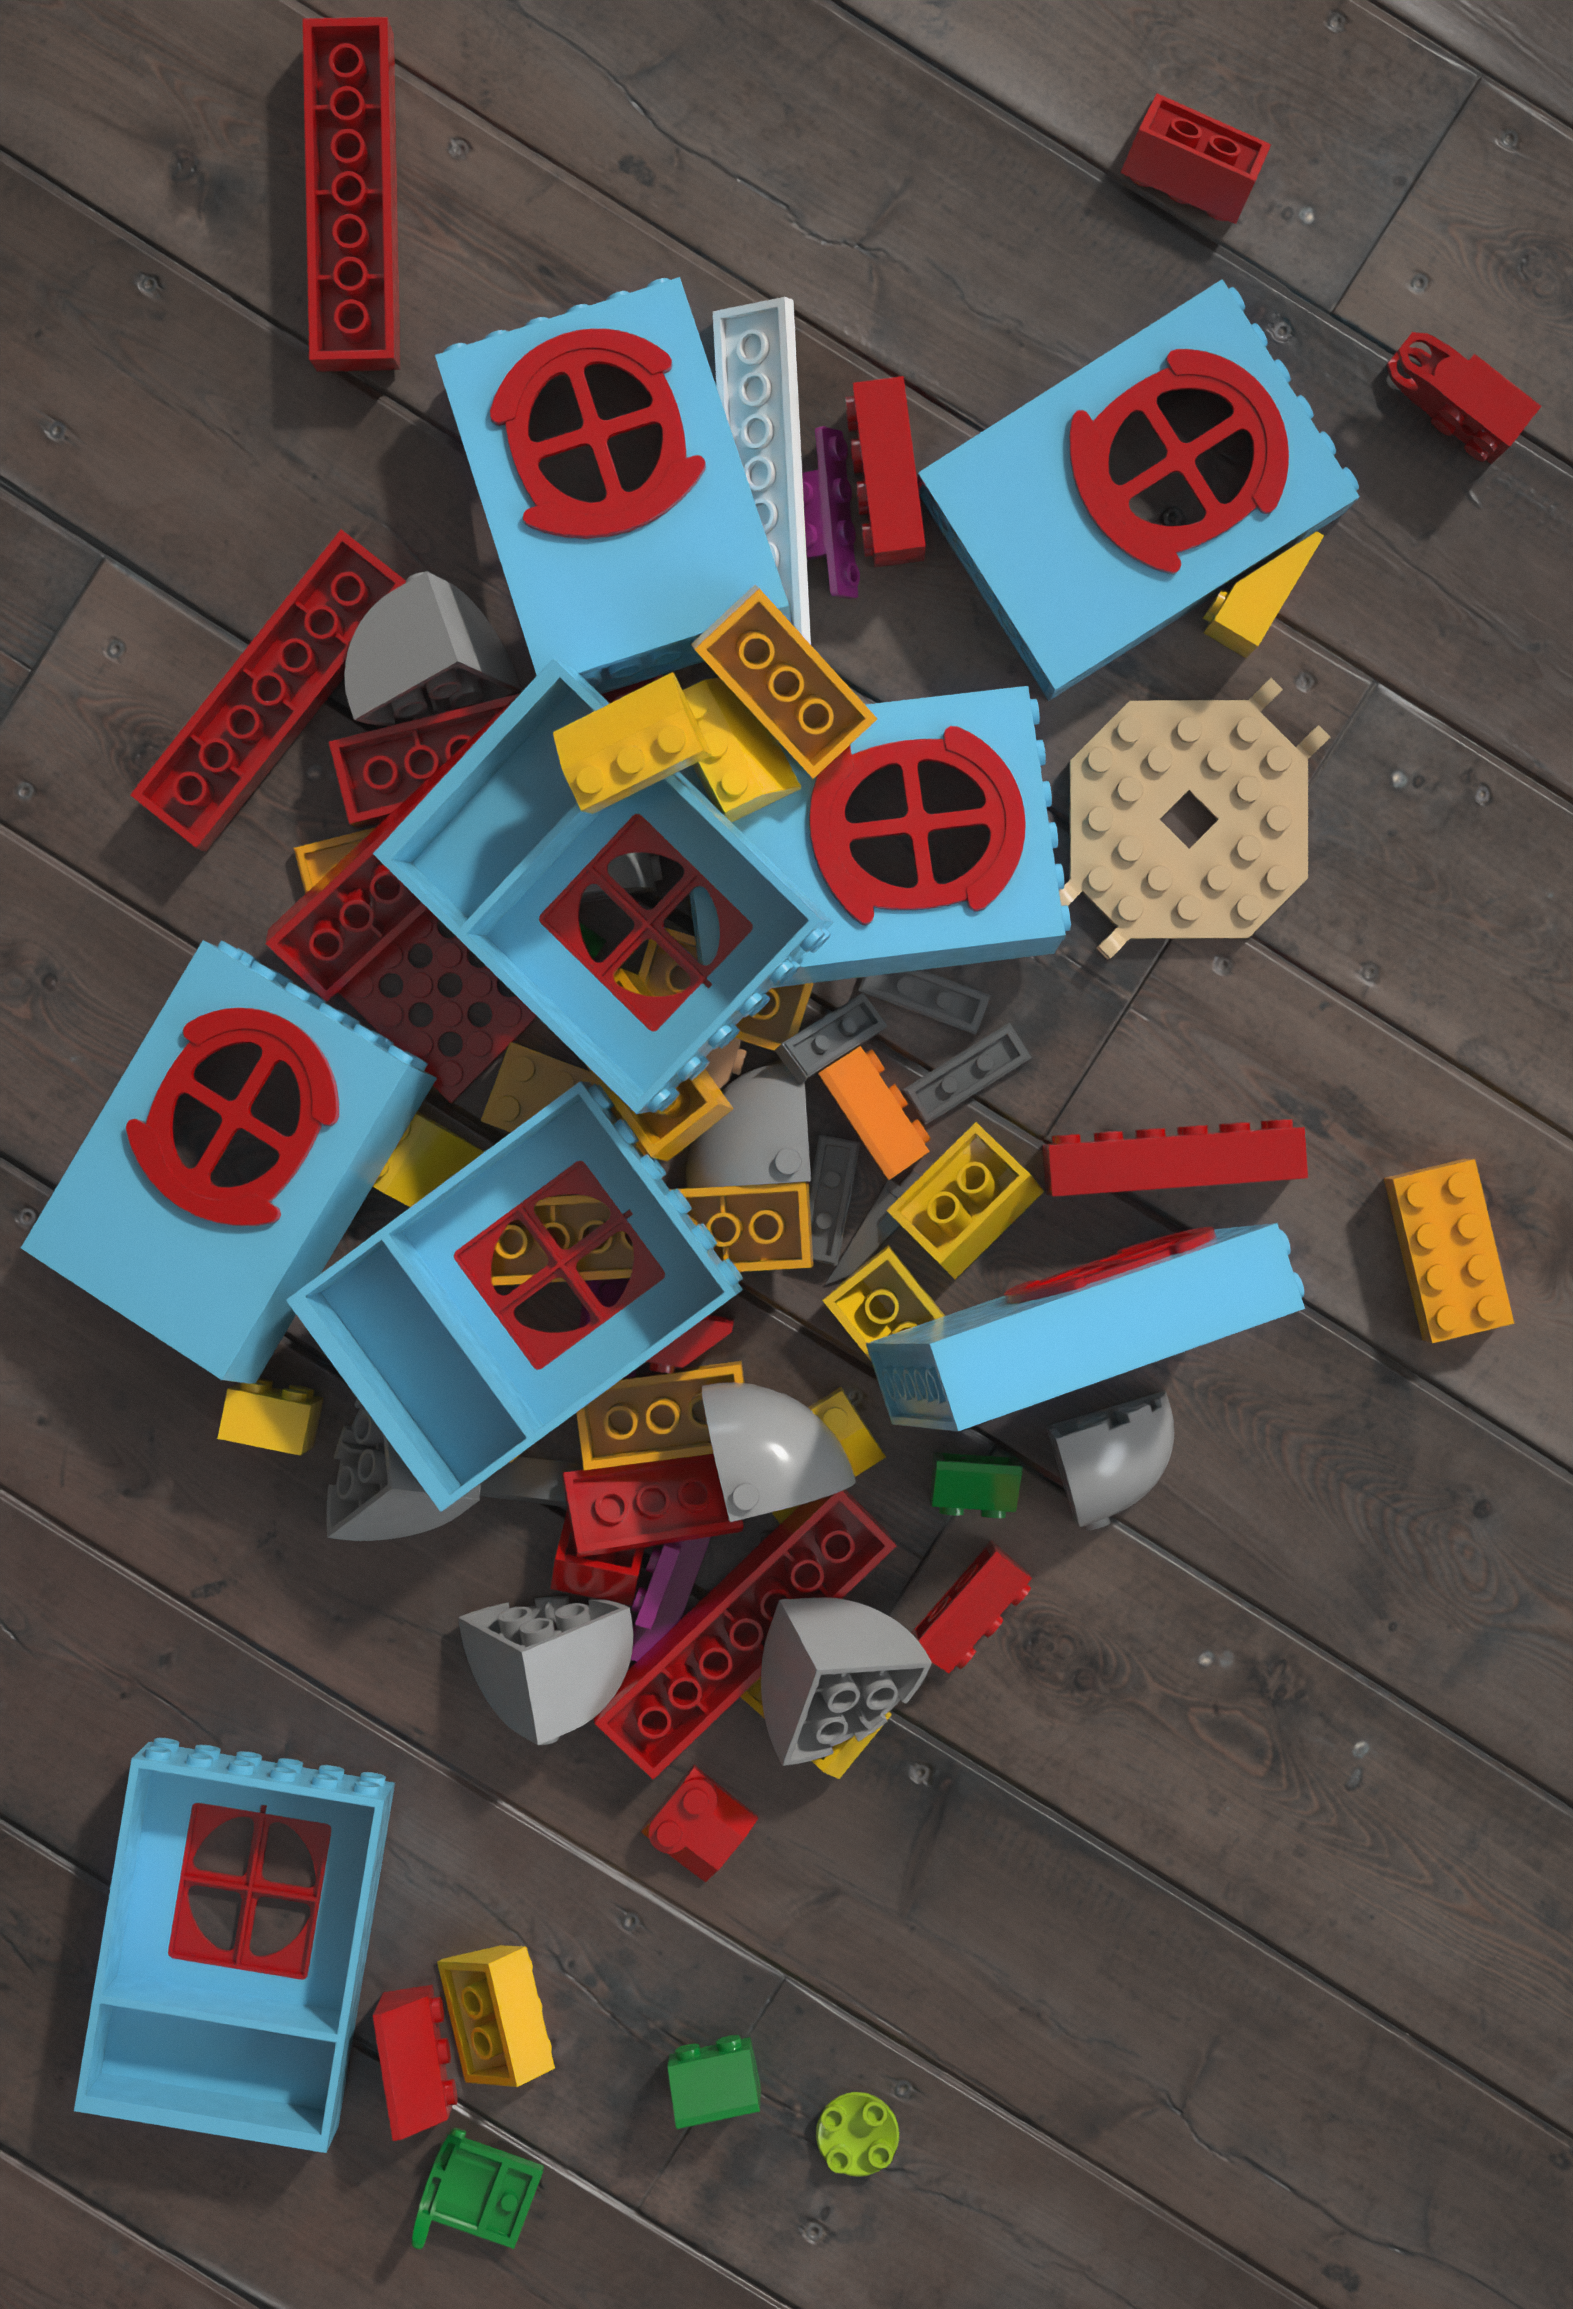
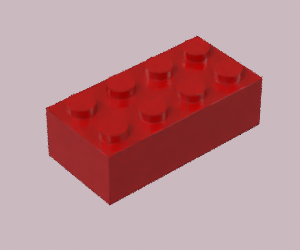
M904 376L853 383V396L845 397L848 431H857V439H851L854 474L862 473L863 481L856 482L859 515H868V523L862 524L865 557L873 556L874 568L924 561L926 545Z

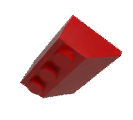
M1156 93L1120 173L1129 176L1134 183L1140 186H1151L1167 193L1172 200L1178 203L1191 204L1205 210L1210 217L1216 220L1229 221L1236 224L1271 144Z
M991 1540L911 1631V1634L920 1642L932 1663L948 1674L955 1666L961 1670L976 1653L973 1646L982 1635L989 1638L1002 1624L1004 1619L1000 1615L1009 1604L1017 1606L1031 1590L1028 1583L1032 1578L1029 1572Z
M433 1984L383 1992L373 2013V2021L392 2140L397 2141L448 2120L452 2105L457 2104V2089L455 2080L448 2079L445 2064L451 2062L450 2045L448 2038H441L439 2023L444 2022V2008L442 1998L434 1996Z

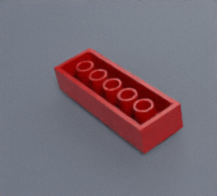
M1292 1119L1261 1121V1129L1250 1130V1122L1219 1124V1132L1208 1133V1125L1177 1127V1135L1166 1136L1165 1128L1135 1130L1136 1138L1123 1139V1131L1093 1133L1094 1141L1081 1142L1080 1134L1051 1136L1052 1144L1042 1145L1045 1193L1049 1196L1308 1178L1305 1127H1293Z

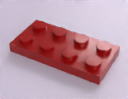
M714 1453L591 1470L583 1469L564 1472L562 1475L576 1558L742 1532L744 1528L742 1519L733 1522L729 1520Z

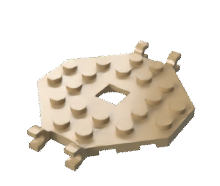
M1272 678L1249 700L1129 701L1069 761V881L1064 885V889L1059 890L1061 906H1068L1082 893L1116 926V929L1096 947L1107 960L1111 959L1129 939H1247L1308 879V759L1330 736L1318 725L1295 747L1261 713L1283 690ZM1186 792H1190L1216 818V822L1190 848L1160 820Z

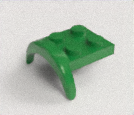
M456 2127L450 2129L439 2148L422 2194L412 2234V2247L415 2249H422L424 2247L429 2227L433 2220L514 2249L541 2179L544 2165L465 2138V2130Z

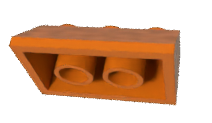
M859 1046L819 1072L818 1075L886 1179L890 1180L930 1152L925 1144L931 1138L918 1119L911 1123L902 1109L908 1103L895 1084L889 1088L886 1086L879 1075L885 1068L875 1052L870 1049L865 1053L862 1047Z

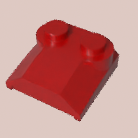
M694 1764L645 1823L641 1833L650 1839V1842L658 1851L669 1854L706 1883L742 1843L758 1820V1816Z

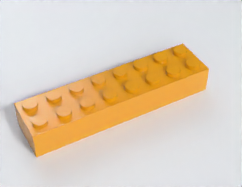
M809 1181L678 1189L692 1207V1210L687 1213L696 1226L703 1223L718 1244L713 1247V1250L721 1261L729 1258L739 1272L811 1268L813 1266ZM584 1195L548 1197L537 1202L534 1208L536 1215L563 1249H569L604 1224L611 1216L609 1208L603 1202ZM513 1220L509 1223L496 1245L492 1260V1282L494 1286L522 1284L543 1269L548 1263L547 1255L520 1220ZM619 1231L579 1260L577 1270L583 1279L630 1278L633 1268L634 1251L629 1235L626 1232ZM555 1278L551 1282L566 1281L563 1278Z

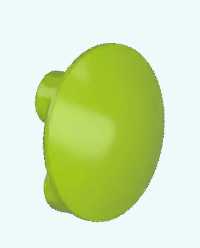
M851 2092L836 2097L824 2108L817 2122L816 2140L821 2155L833 2172L856 2177L868 2176L886 2168L891 2163L899 2143V2127L894 2113L881 2099L868 2093Z

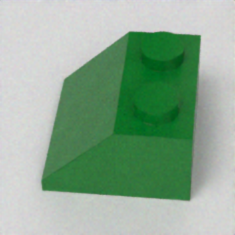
M933 1452L930 1503L932 1507H939V1513L944 1515L961 1516L964 1515V1509L981 1510L982 1517L1006 1518V1512H1016L1022 1465L1017 1457Z
M739 2035L725 2036L718 2039L716 2045L700 2048L699 2044H687L678 2047L674 2054H669L668 2073L677 2129L760 2112L761 2084L751 2037L741 2039Z

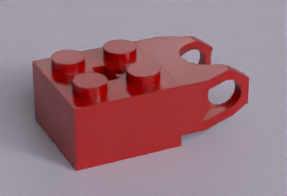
M1412 332L1386 365L1391 381L1413 403L1432 417L1431 423L1433 426L1447 436L1455 435L1465 443L1464 449L1466 452L1480 462L1486 460L1492 464L1513 444L1542 407L1475 353L1468 360L1454 348L1428 333ZM1416 342H1422L1430 348L1431 355L1423 349L1409 346ZM1408 356L1415 358L1421 364V367L1412 363ZM1398 360H1400L1401 366L1404 369V371L1412 379H1406L1398 373Z

